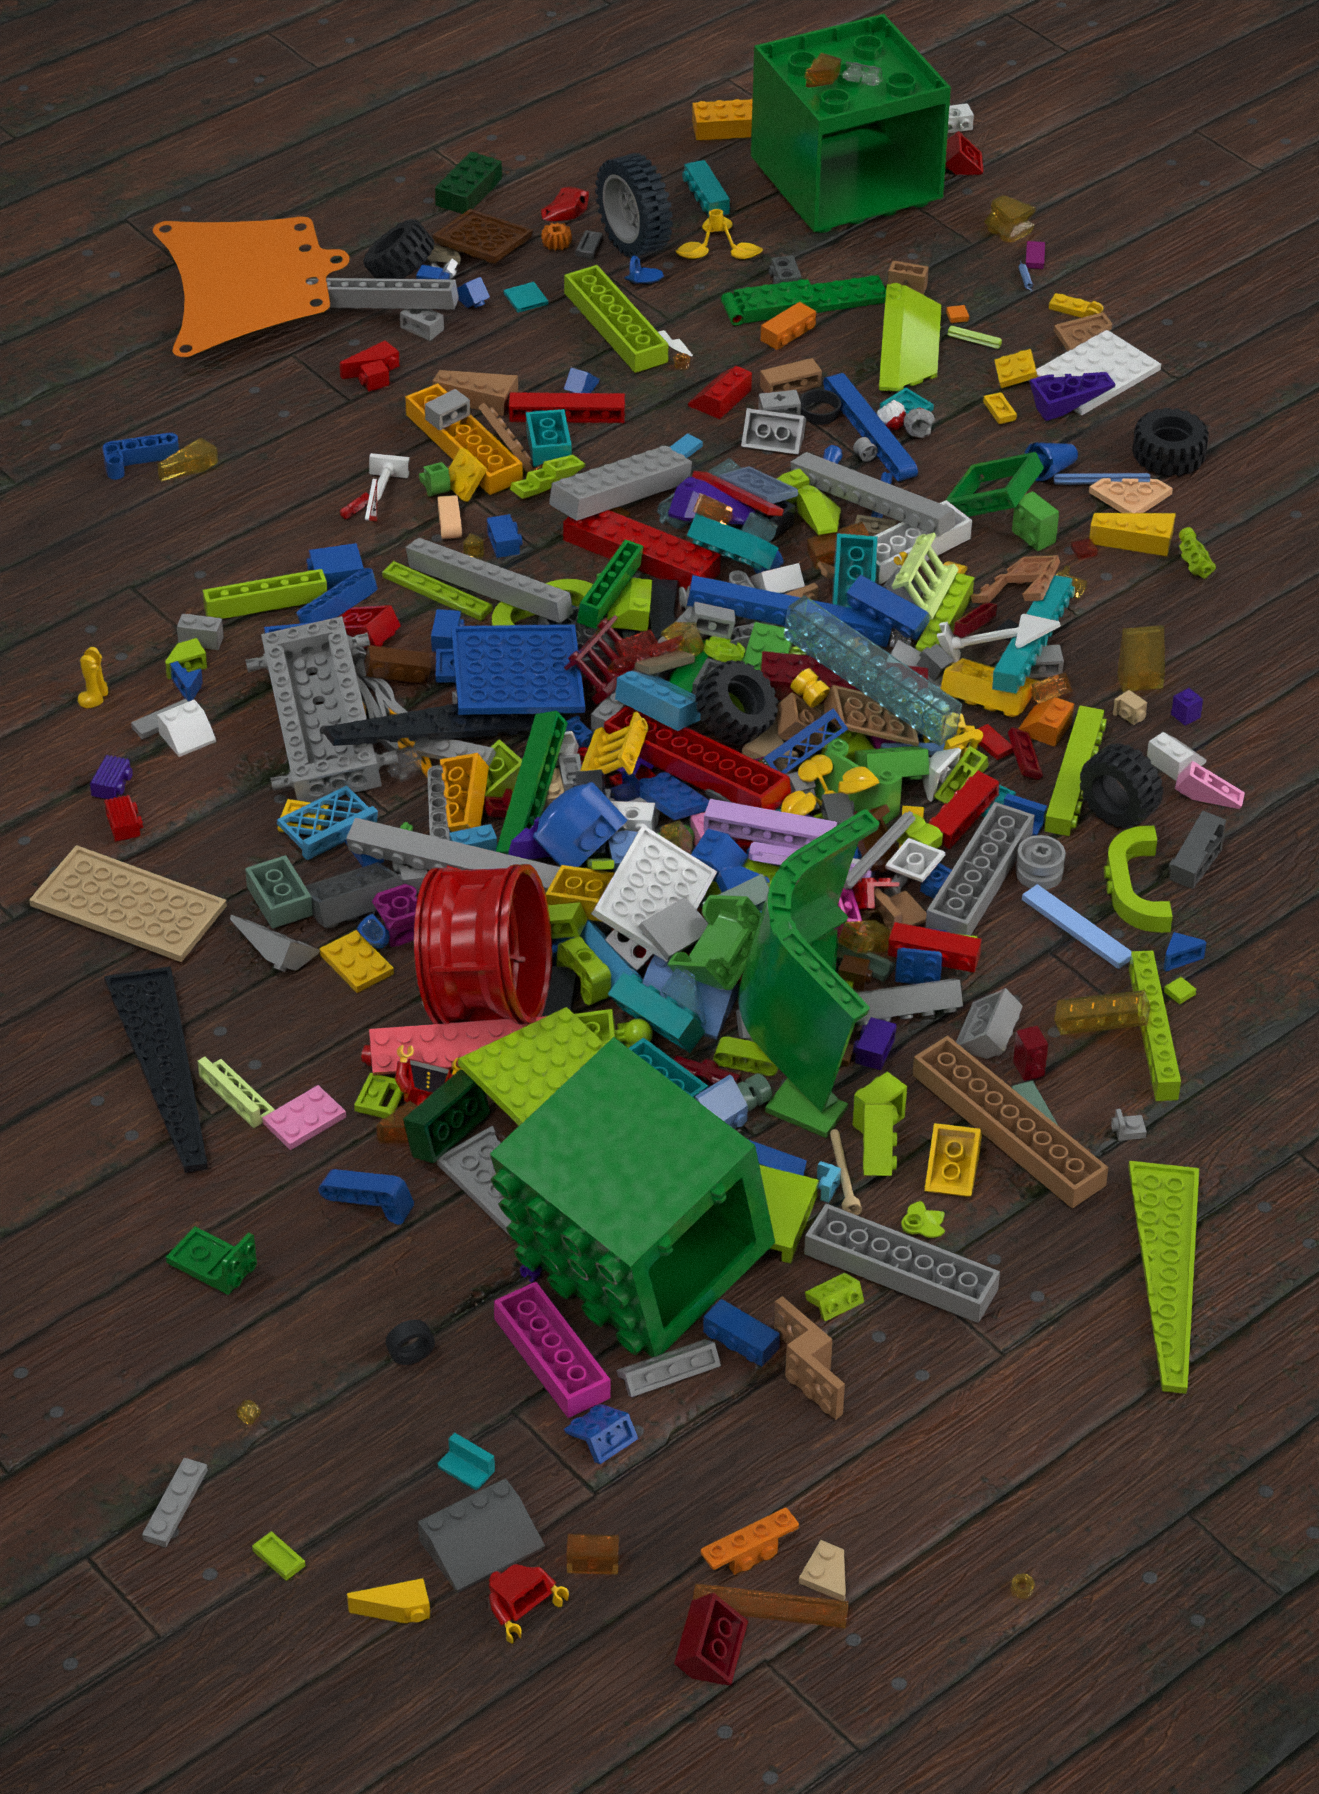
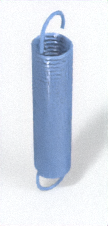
M1020 261L1021 264L1018 268L1025 288L1030 290L1033 287L1027 266Z

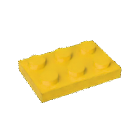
M357 930L319 948L320 956L356 993L394 974V968Z

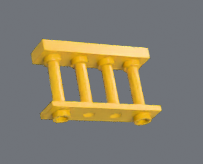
M635 712L630 725L621 730L608 734L603 727L596 729L580 771L602 769L605 775L624 767L628 775L632 774L648 730L646 720L641 718L638 712Z

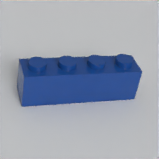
M862 575L857 578L847 591V600L852 608L862 610L870 618L880 620L886 627L898 630L906 638L910 637L917 640L929 624V613Z

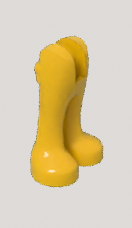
M95 647L88 648L80 659L87 691L81 692L78 695V703L84 708H93L102 704L103 696L108 695V686L104 681L101 668L102 655Z

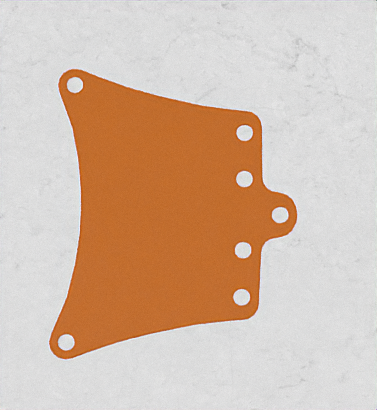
M308 217L243 222L163 221L153 227V233L168 248L181 274L185 295L182 327L173 346V353L178 357H189L239 336L282 322L326 311L330 307L326 277L329 273L340 270L348 265L350 259L348 253L340 249H322L318 244L313 222ZM300 223L307 226L302 231L294 229V226ZM164 225L172 227L169 232L165 233L159 230ZM308 244L312 248L307 252H301L299 247ZM334 256H341L343 258L340 263H332L330 261ZM310 277L318 278V282L313 285L307 284L306 280ZM314 299H321L323 301L317 307L310 305V302ZM183 345L192 346V350L187 353L180 352L179 348Z

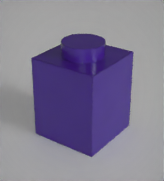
M1188 688L1173 696L1171 715L1186 726L1201 718L1203 699Z

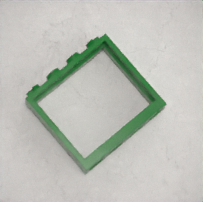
M1036 452L973 464L946 500L967 517L1015 508L1044 467ZM1013 476L1005 488L973 494L982 482Z

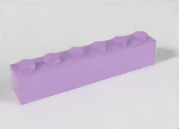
M710 799L704 814L703 832H706L708 828L726 833L730 837L800 849L836 827L837 822Z

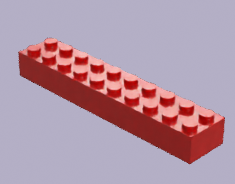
M629 706L624 707L604 722L605 732L611 734L629 726L633 714L638 712L641 718H644L648 724V730L638 757L705 791L706 789L713 790L732 803L775 810L791 794L790 776L687 727L677 731Z

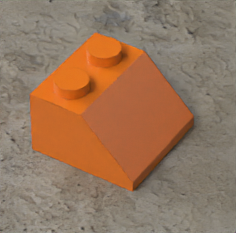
M1054 697L1035 705L1018 729L1029 732L1031 739L1055 747L1072 723L1074 703Z

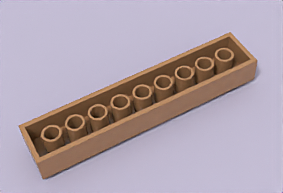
M949 1036L944 1037L914 1056L913 1076L971 1125L981 1129L983 1135L1072 1209L1106 1186L1108 1167Z

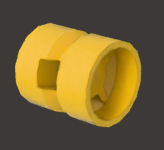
M807 668L793 680L790 688L798 696L803 695L804 702L810 708H814L827 697L830 688L821 680L817 681L818 676L810 668Z

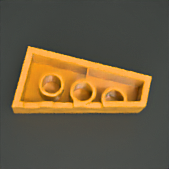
M478 753L440 759V765L443 769V773H441L442 780L445 785V790L443 791L447 802L445 807L448 828L451 832L481 826L489 766Z

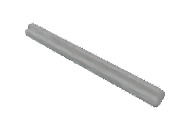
M911 811L905 812L848 872L844 889H851L915 821V816H913Z

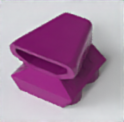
M403 884L379 892L372 900V903L384 920L385 927L389 930L390 938L388 943L391 947L414 941V923L418 896L416 888L411 885Z

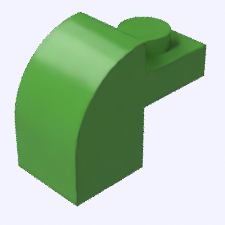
M442 462L424 466V472L419 473V479L426 487L427 495L430 497L449 492V469Z

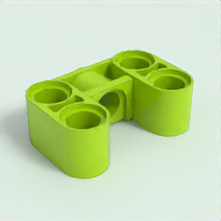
M578 936L558 944L557 967L572 968L580 977V991L585 1004L590 1006L609 998L608 993L611 990L610 970L594 951L589 948L583 938Z

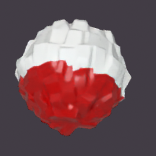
M892 400L891 403L878 410L877 415L888 429L898 430L904 424L906 411L904 405Z

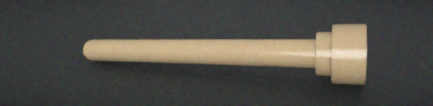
M833 1129L830 1132L837 1167L841 1168L840 1180L845 1197L842 1202V1209L854 1215H859L862 1211L861 1203L853 1194L839 1131Z

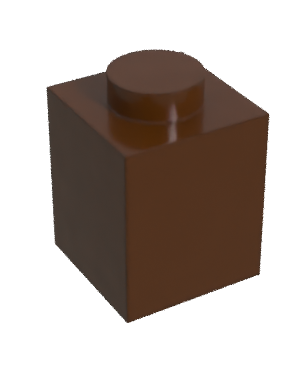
M844 954L838 975L844 981H852L853 989L864 991L866 983L871 982L873 970L870 969V960Z

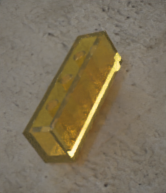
M1145 990L1061 999L1057 1002L1054 1020L1060 1035L1148 1025L1151 1006Z

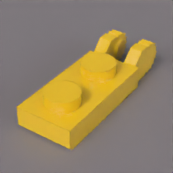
M1055 293L1049 302L1050 310L1080 318L1101 313L1104 309V306L1096 301L1090 303Z

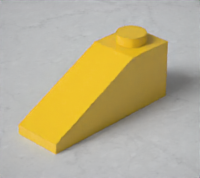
M423 1578L347 1593L349 1613L400 1623L421 1622L425 1619H430V1604Z

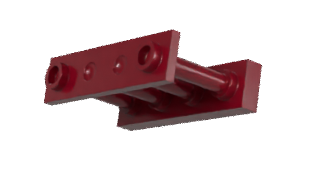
M616 615L609 620L604 618L597 625L599 629L579 651H574L567 658L569 662L564 667L567 671L576 665L596 687L597 693L591 698L596 704L609 697L616 689L617 677L632 671L635 667V662L640 661L648 652L643 646L636 651L634 648L631 649L611 627L617 620ZM605 632L622 650L626 660H621L601 636ZM595 643L615 664L614 668L616 671H611L591 648ZM585 654L606 676V682H602L582 660Z

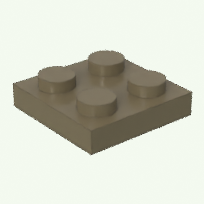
M434 245V250H432L426 261L430 263L439 261L446 265L451 259H454L458 263L457 265H460L461 257L452 248Z

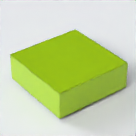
M1179 977L1166 985L1164 992L1178 1004H1181L1196 995V988L1182 977Z

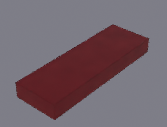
M1011 727L1007 733L1021 775L1040 780L1043 774L1029 732Z

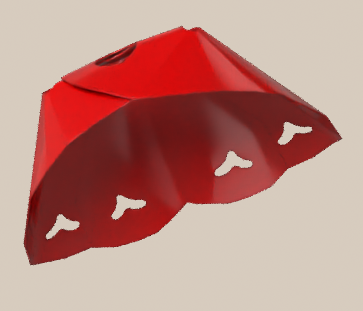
M576 187L561 188L555 200L541 209L542 219L546 221H565L579 217L587 210L589 192ZM580 196L584 197V203L580 201Z

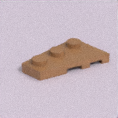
M1102 312L1054 325L1053 331L1066 350L1069 351L1105 330H1112L1113 324L1107 315Z

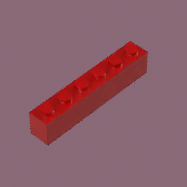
M510 392L509 422H526V412L564 409L566 420L570 423H625V394Z

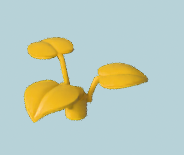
M713 209L709 211V218L702 225V229L706 232L704 243H685L676 250V253L691 259L705 256L709 252L706 246L710 232L725 231L733 248L731 255L735 258H751L761 253L763 249L751 243H739L736 246L728 231L733 226L732 221L724 217L722 210Z
M815 755L801 764L798 769V776L802 781L812 782L819 778L825 791L824 794L836 793L828 790L822 777L829 774L833 769V763L829 757ZM855 767L843 775V781L838 784V793L854 794L875 786L880 782L866 767ZM795 791L784 799L781 812L804 816L815 808L816 802L821 806V800L811 792L805 794L803 791Z

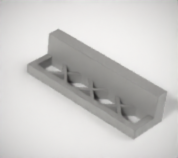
M704 1339L616 1371L618 1377L624 1379L628 1395L634 1397L721 1366L715 1343Z

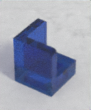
M626 770L622 772V784L610 788L611 798H614L615 801L629 802L640 797L639 780L633 773L628 775Z

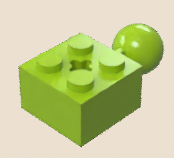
M612 1009L574 1014L605 1044L615 1037L618 1041H626L632 1046L642 1038L650 1042L653 1036L651 1025L643 1019H633L627 1023L624 1029L616 1030Z

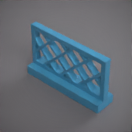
M344 786L277 819V825L302 849V856L309 860L345 842L355 818L377 823L378 810L374 806L368 807L348 786ZM345 794L350 798V801L338 800L339 797ZM324 804L334 805L333 810L323 809L321 806ZM336 806L349 807L348 812L337 811ZM351 808L361 809L362 811L351 813ZM306 813H314L316 814V817L308 818L303 817V815ZM319 814L331 816V820L318 819ZM334 816L346 818L341 822L333 821ZM290 821L299 822L298 827L288 826L286 823ZM301 824H314L313 829L301 828ZM317 825L329 827L323 831L316 830ZM299 834H306L311 836L302 840L299 837Z

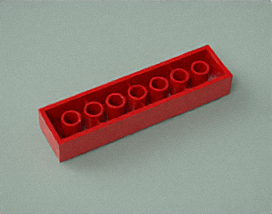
M610 510L577 521L568 516L563 521L564 541L612 559L625 539L643 545L641 564L637 570L659 579L678 580V587H684L686 590L691 584L693 575L714 580L720 574L721 554Z

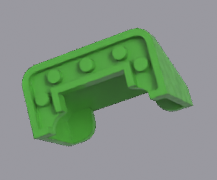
M836 737L827 746L824 755L831 759L833 769L829 774L822 776L828 790L838 793L839 782L843 781V775L852 768L861 767L844 757L849 751V746L839 737ZM882 770L875 774L880 782L879 784L854 794H848L850 801L853 800L854 811H858V813L865 808L869 811L872 808L887 804L890 812L882 817L885 824L897 817L900 812L902 777L891 770ZM819 778L814 780L816 786L814 787L816 797L822 801V795L825 791Z
M709 895L702 909L703 917L709 924L689 956L685 952H676L667 965L673 972L720 990H731L745 969L761 912L748 896Z

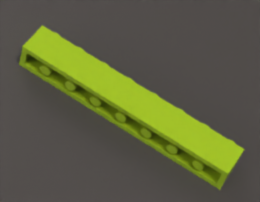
M1079 706L1046 814L1045 832L1070 836L1072 828L1076 829L1078 822L1076 814L1081 813L1082 802L1080 800H1084L1082 796L1083 791L1080 790V772L1083 765L1098 753L1099 746L1097 745H1101L1103 737L1101 731H1105L1107 719H1103L1104 710Z

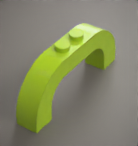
M560 579L545 583L570 592L572 605L576 607L580 606V602L593 585L592 583L577 579ZM501 601L493 611L492 626L515 625L517 621L536 614Z
M1138 826L1127 829L1118 834L1109 846L1107 866H1104V878L1108 879L1107 894H1111L1112 904L1116 913L1129 925L1149 932H1171L1173 916L1170 901L1153 902L1137 896L1131 886L1127 862L1132 858L1156 855L1157 836L1155 826Z

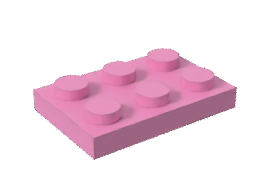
M317 1085L262 1117L263 1124L287 1148L292 1150L346 1118V1111Z

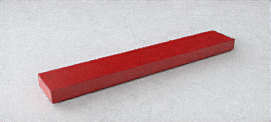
M693 471L692 477L709 483L752 508L767 515L782 516L784 509L708 472Z

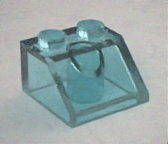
M676 968L661 991L665 998L669 996L678 1002V1006L683 1010L686 1007L696 1014L695 1017L704 1026L706 1018L702 994L698 987L699 983L694 980L695 976L689 971L684 970L682 972Z

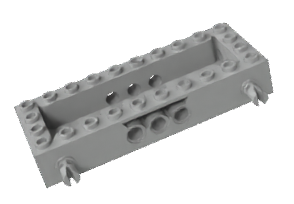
M342 616L261 634L265 654L261 658L245 659L248 673L260 670V668H267L269 670L291 770L287 776L271 777L273 791L290 786L295 788L297 801L314 802L344 786H348L353 792L381 787L378 769L382 765L399 763L396 750L379 755L377 752L374 753L373 744L333 746L326 736L321 734L326 726L366 720L351 651L355 647L359 648L370 645L368 634L349 637L346 634ZM310 673H317L316 675L309 676ZM317 702H324L323 704L315 705Z

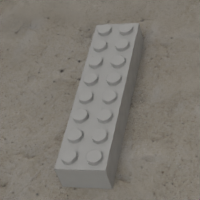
M660 446L659 448L648 450L611 464H605L602 467L590 469L587 472L552 483L549 504L577 521L677 487L686 478L690 477L692 461L685 458L684 455L671 450L668 446Z
M994 802L927 909L925 928L946 930L949 933L971 936L1016 862L1019 844L1033 834V814Z
M825 1204L805 1235V1255L977 1323L981 1320L998 1291L1000 1271L829 1204Z

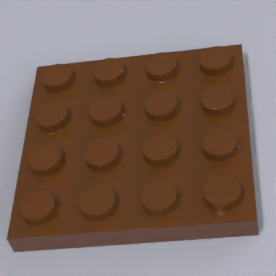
M469 209L433 234L432 238L434 243L440 246L452 248L457 252L469 254L474 258H481L488 263H496L531 238L533 230Z

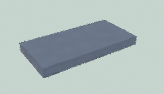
M750 466L718 476L772 504L798 496L797 488Z

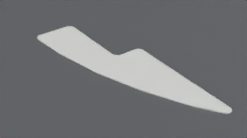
M665 330L658 332L670 347L688 356H693L680 339L672 340Z

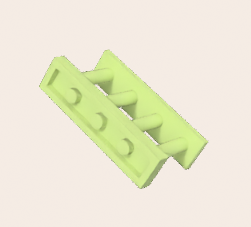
M935 533L922 534L916 538L915 544L891 586L893 589L904 586L916 606L929 613V620L933 619L958 572L955 564L943 565L932 549L931 544L936 537ZM926 554L936 568L935 574L924 558ZM919 566L930 581L929 587L918 572ZM913 579L921 589L923 598L920 597L912 585L911 581Z

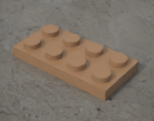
M485 403L478 406L509 450L522 462V467L528 473L534 469L529 463L532 459L526 451L521 452L524 449L517 439L513 441L515 436L509 428L505 430L507 426L501 417L497 419L499 415L494 408H488Z

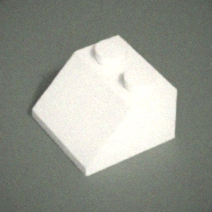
M799 563L761 572L750 577L755 588L776 593H788L805 586Z
M195 700L157 714L159 734L178 757L216 742L207 716Z
M1164 732L1148 743L1147 757L1151 760V764L1176 781L1178 775L1192 761L1200 766L1206 763L1205 758Z

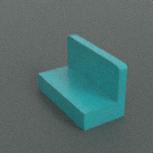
M454 1432L448 1439L449 1452L438 1462V1468L474 1490H478L495 1472L494 1455Z

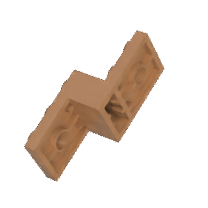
M783 1296L775 1301L774 1330L780 1333V1340L788 1344L785 1376L791 1384L799 1387L807 1398L815 1401L824 1413L831 1415L836 1420L843 1415L845 1383L830 1371L833 1339Z

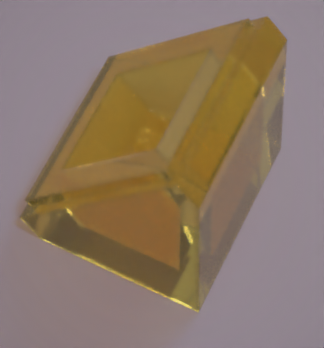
M470 533L463 542V553L474 558L483 557V539Z

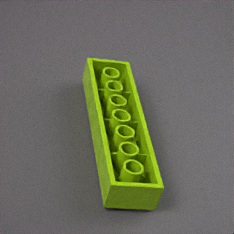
M598 265L564 275V293L635 373L668 362L669 344Z

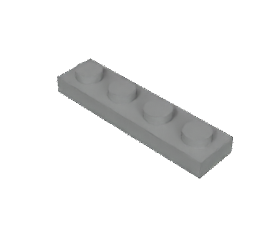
M418 737V741L415 742L412 748L413 753L416 755L439 760L478 753L488 766H490L496 754L494 748L453 739L429 740L428 737Z
M183 1458L142 1534L143 1541L167 1547L208 1471L207 1464Z

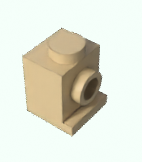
M1128 690L1115 698L1113 715H1120L1135 725L1145 719L1147 702Z

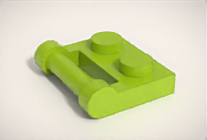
M370 1073L355 1102L354 1109L356 1112L381 1117L386 1122H392L404 1093L401 1092L395 1078ZM389 1089L395 1090L388 1106L383 1107L382 1104Z

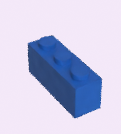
M722 1299L704 1316L703 1332L708 1337L716 1339L726 1345L728 1349L738 1352L750 1362H755L761 1367L779 1349V1332Z

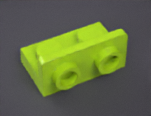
M846 1273L805 1292L806 1300L819 1307L821 1318L824 1321L864 1303L860 1281Z

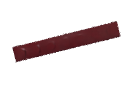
M985 602L955 622L953 634L957 635V637L965 638L996 617L998 604Z

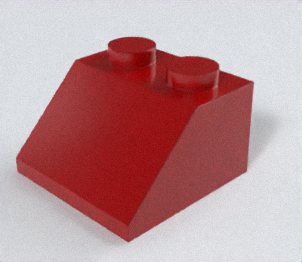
M958 131L947 139L945 168L958 175H981L983 173L982 152Z

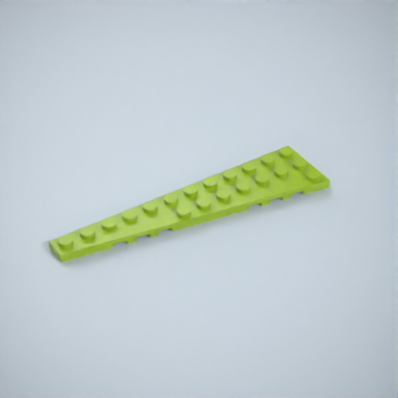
M1129 1161L1128 1169L1162 1391L1187 1394L1199 1168Z

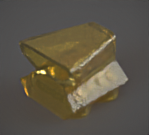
M1002 195L992 201L991 213L984 223L988 226L989 232L1000 234V238L1003 241L1014 242L1032 232L1035 225L1028 219L1035 213L1036 208Z

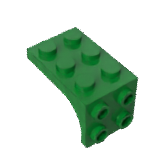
M194 1226L166 1256V1263L229 1295L234 1288L239 1287L242 1279L249 1272H252L257 1265L254 1235L247 1233L236 1246H232Z

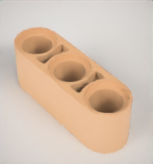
M458 496L437 497L442 539L462 538Z

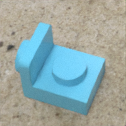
M822 1161L817 1165V1179L820 1180L818 1189L821 1190L820 1200L829 1203L840 1185L841 1168Z

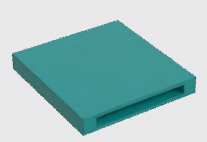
M535 282L504 290V295L518 313L548 305L547 298Z

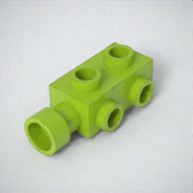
M1190 527L1184 528L1179 533V538L1182 542L1179 545L1182 551L1181 556L1189 563L1188 569L1193 575H1199L1205 579L1216 570V565L1210 559L1209 553L1205 550L1202 543L1197 541L1194 530Z

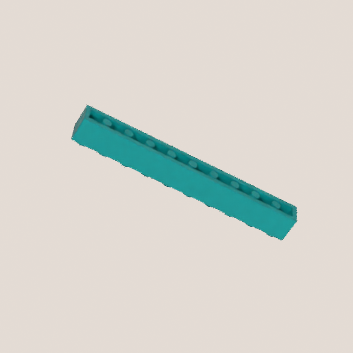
M1054 575L1043 600L1033 601L1027 615L1059 621V617L1062 618L1064 608H1068L1070 598L1074 597L1075 587L1072 586L1073 578ZM1053 631L1019 649L1015 646L1017 636L1013 637L993 671L992 689L1017 694L1020 686H1024L1026 676L1030 675L1031 667L1035 666L1037 656H1041L1042 647L1047 645L1048 637L1052 636Z

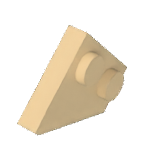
M820 1540L799 1577V1584L844 1602L846 1595L844 1549Z

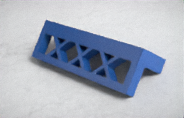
M832 708L767 754L764 759L771 768L779 771L773 761L779 757L789 758L787 767L781 771L786 774L844 733L848 728L836 710ZM836 718L842 728L836 733L826 732L827 723ZM825 725L824 731L818 730ZM814 732L823 733L822 743L819 745L809 744L810 735ZM826 734L832 735V736H830L829 738H827V739L825 740V735H826ZM807 738V743H800ZM796 745L806 746L805 755L801 758L791 756L792 749ZM808 746L815 747L807 753ZM790 750L789 756L783 755ZM791 759H795L796 761L790 765Z

